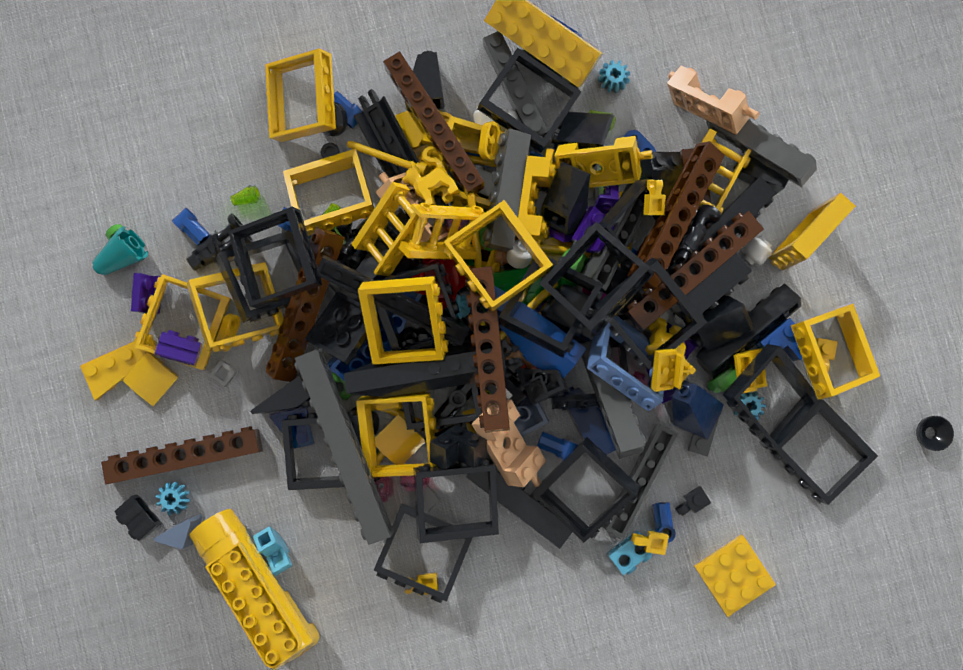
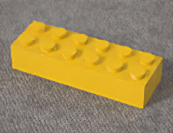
M496 0L484 19V22L577 87H582L603 55L597 48L528 0Z

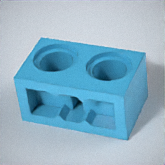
M636 530L635 532H633V533L641 534L638 530ZM632 534L607 552V555L623 575L626 573L627 575L631 574L636 570V565L641 561L644 563L652 557V553L645 552L644 548L639 553L635 552L636 545L631 541ZM623 555L628 556L626 564L619 563V559Z

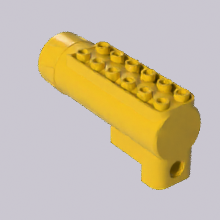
M226 509L203 521L192 530L189 536L200 557L207 564L205 568L263 663L271 670H277L316 645L319 641V632L313 623H307L289 592L283 591L246 531L247 529L233 509Z

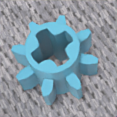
M457 294L454 302L456 301L459 306L460 313H458V316L462 319V317H466L470 313L471 307H468L465 295L460 296Z

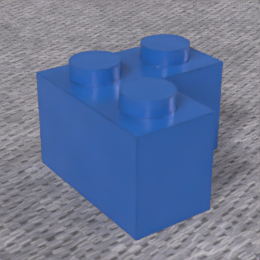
M791 318L784 320L755 344L757 348L762 349L767 344L777 345L787 353L792 361L802 359L790 326L795 324Z

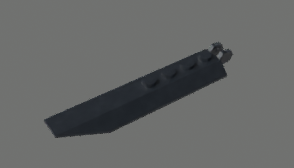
M372 89L369 90L368 95L373 103L371 106L363 95L360 96L358 99L364 111L354 115V118L369 146L404 160L418 163L419 160L385 96L379 101L376 92ZM376 158L383 172L389 178L405 173L408 170L407 168Z
M500 338L504 378H508L506 366L522 362L521 358L505 360L504 353L517 352L519 346L503 348ZM472 343L462 346L448 347L444 360L387 364L369 363L344 373L346 393L395 397L475 383V375L479 374L478 367H474L473 363L476 346L472 347ZM484 345L481 351L488 354L492 351V346ZM486 365L483 372L491 374L495 367L493 365Z

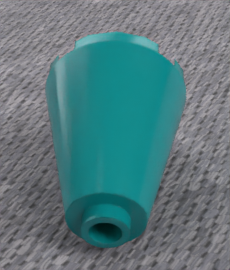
M125 226L120 227L92 261L94 271L105 276L147 258L148 250L144 251L143 247L146 245L140 236L132 229L127 231Z

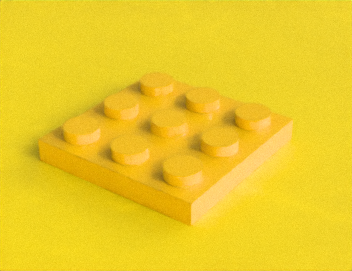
M742 534L694 565V568L727 617L776 585Z

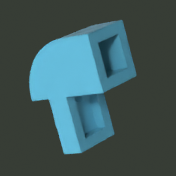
M269 526L253 536L259 553L267 558L271 572L275 576L293 566L288 555L290 551L283 538L275 529Z

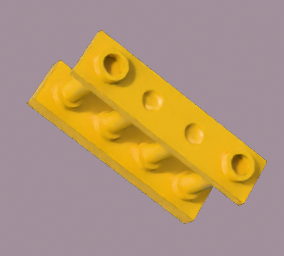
M709 129L701 143L710 141L726 157L738 162L733 172L722 166L717 170L718 174L729 179L724 189L714 183L708 187V190L720 195L716 205L704 199L700 203V205H711L722 213L724 208L721 206L742 167L746 168L751 159L748 157L751 150L747 149L743 155H740L717 143L716 139H714L717 132Z
M396 182L390 184L352 242V246L355 249L369 251L379 263L374 270L375 275H391L404 256V253L399 249L400 242L410 241L413 238L419 216L411 209V204L405 199L410 189L404 184ZM400 205L410 216L405 226L395 215ZM389 221L400 232L395 241L384 230ZM379 236L389 247L384 257L374 245Z
M420 203V205L411 204V209L419 216L412 240L401 241L399 249L407 258L449 259L443 251L445 249L444 242H437L444 219H453L448 239L458 232L461 219L470 220V224L485 212L479 206L455 207L437 206L427 203ZM427 218H436L430 239L427 242H420ZM473 235L454 247L462 259H476L478 252L470 244Z

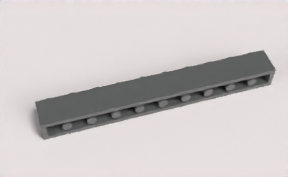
M322 348L296 357L295 368L298 373H301L303 388L309 393L311 398L309 402L312 410L316 411L318 416L317 424L324 431L325 444L331 449L333 454L331 456L332 462L339 469V479L341 484L346 487L347 500L354 507L353 514L355 520L361 525L362 538L367 540L368 545L390 538L394 530Z

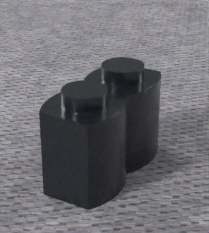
M132 495L114 511L117 521L127 526L128 534L134 540L140 541L145 539L161 525L158 517L149 509L139 495Z

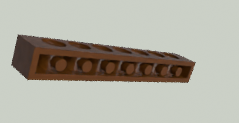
M399 51L384 60L385 71L465 195L467 196L469 193L475 194L484 189L485 181L401 52Z
M710 141L695 145L665 202L664 215L658 216L637 256L644 263L653 257L665 270L669 267L674 253L678 250L679 244L686 234L691 220L695 217L696 211L703 201L708 187L712 184L713 178L725 156ZM633 264L627 276L629 277L639 267ZM654 273L642 288L656 289L661 281Z
M750 211L745 214L741 212L731 219L733 223L729 227L724 225L717 231L718 236L714 239L710 237L702 243L703 248L699 252L697 250L693 252L687 262L677 264L672 268L674 273L670 277L673 280L675 278L681 280L682 285L679 288L685 295L764 230ZM735 228L740 231V233H741V236H740V237H737V236L735 235V233H734V229H735ZM719 241H723L726 244L725 250L719 246ZM705 253L711 256V262L705 260ZM690 265L696 268V275L690 273ZM662 282L656 289H647L642 294L644 298L639 302L634 300L627 306L629 310L624 314L639 332L645 330L677 303V300ZM660 290L666 292V300H662L659 297ZM644 303H649L652 306L650 313L644 310Z
M318 227L315 228L314 233L311 235L310 244L317 267H319L324 255L337 261L345 239L343 236ZM303 267L298 273L296 285L307 282ZM321 278L323 285L291 296L289 306L285 310L283 323L279 327L276 343H274L270 360L266 365V373L274 380L291 382L296 378L295 358L304 355L308 344L305 337L315 324L329 281Z
M492 266L471 268L472 273L480 284L486 288V292L491 299L495 301ZM465 276V285H466V288H468L469 286H468L467 282H468L469 280H468V278ZM470 289V295H467L468 307H472V315H469L470 327H474V334L471 335L472 347L476 346L473 363L474 367H478L479 373L475 375L476 387H480L481 395H477L478 408L482 407L483 415L479 416L480 428H484L485 433L510 430L497 309L491 311L488 307L486 313L481 314L477 312L478 307L482 306L479 300L481 296ZM482 325L490 327V331L485 334L481 333L479 329ZM484 345L492 346V351L485 354L481 351V348ZM486 365H493L495 369L493 373L486 374L483 372ZM488 385H495L497 387L494 394L490 395L485 392ZM489 406H498L499 412L496 415L488 414Z
M252 426L240 428L241 432L234 433L233 430L221 432L222 436L216 438L212 434L203 436V440L197 442L195 438L184 440L183 445L177 446V442L165 444L164 449L158 450V446L146 448L145 453L139 454V450L127 452L126 457L120 458V454L108 456L107 461L101 462L105 485L262 452L263 448L259 429H253ZM238 437H240L243 440V446L241 448L237 447L236 445V439ZM219 441L224 444L222 452L217 449ZM199 446L205 448L203 456L198 453ZM181 450H184L186 453L184 460L179 456ZM162 454H165L167 457L165 464L160 460ZM143 458H146L148 462L146 468L142 466ZM124 462H126L129 467L127 472L123 469Z

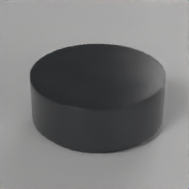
M326 143L321 148L322 158L340 153L338 146L334 143Z

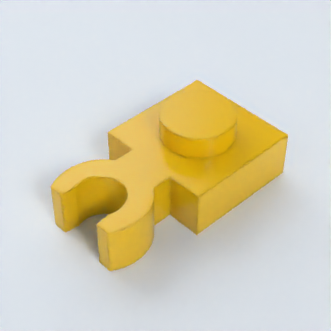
M437 573L418 574L417 580H414L439 591ZM414 587L410 589H405V593H413L412 590Z

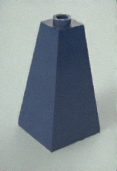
M684 380L681 389L676 388L672 396L673 425L708 440L724 404L698 385Z
M572 386L568 391L563 392L564 395L562 396L585 393L580 388L574 389ZM591 406L586 409H567L582 441L588 437L606 455L615 451L600 408Z

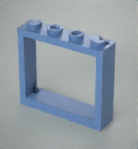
M616 315L614 319L643 354L648 357L645 348L647 345H650L649 339ZM608 323L592 339L587 369L649 412L663 402L664 391L655 392L651 389L653 368L650 369L647 387L606 358L609 336L620 344L624 341L620 335L617 338L609 329L612 325Z

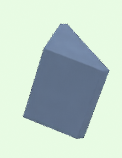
M528 396L516 408L520 416L514 424L521 436L550 422L540 403L531 405Z
M199 514L160 534L154 538L155 542L182 550L193 545L194 543L189 535L194 528L201 524L202 515Z

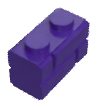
M168 330L167 333L162 332L155 355L196 367L203 345L198 342L199 338L189 335L187 339L179 337L180 333Z

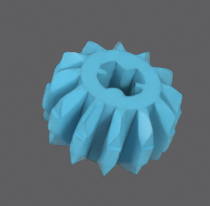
M613 59L610 61V65L604 63L603 69L599 70L601 76H599L598 81L603 82L601 87L605 88L607 86L608 93L611 89H614L615 93H618L619 88L624 90L625 84L630 82L628 77L631 74L630 71H625L628 67L627 64L621 66V60L615 64Z
M757 391L744 393L740 396V400L745 406L746 403H751L752 408L749 410L757 420H759L758 414H765L761 410V408L766 407V404H761L764 397H758Z
M169 482L165 484V487L159 488L161 494H157L155 497L160 499V502H157L156 505L163 506L161 512L167 511L168 515H172L173 513L180 514L181 509H187L185 503L190 502V499L186 498V495L190 492L183 491L185 489L184 484L179 486L178 482H173V484ZM173 495V498H176V501L171 499L170 496Z

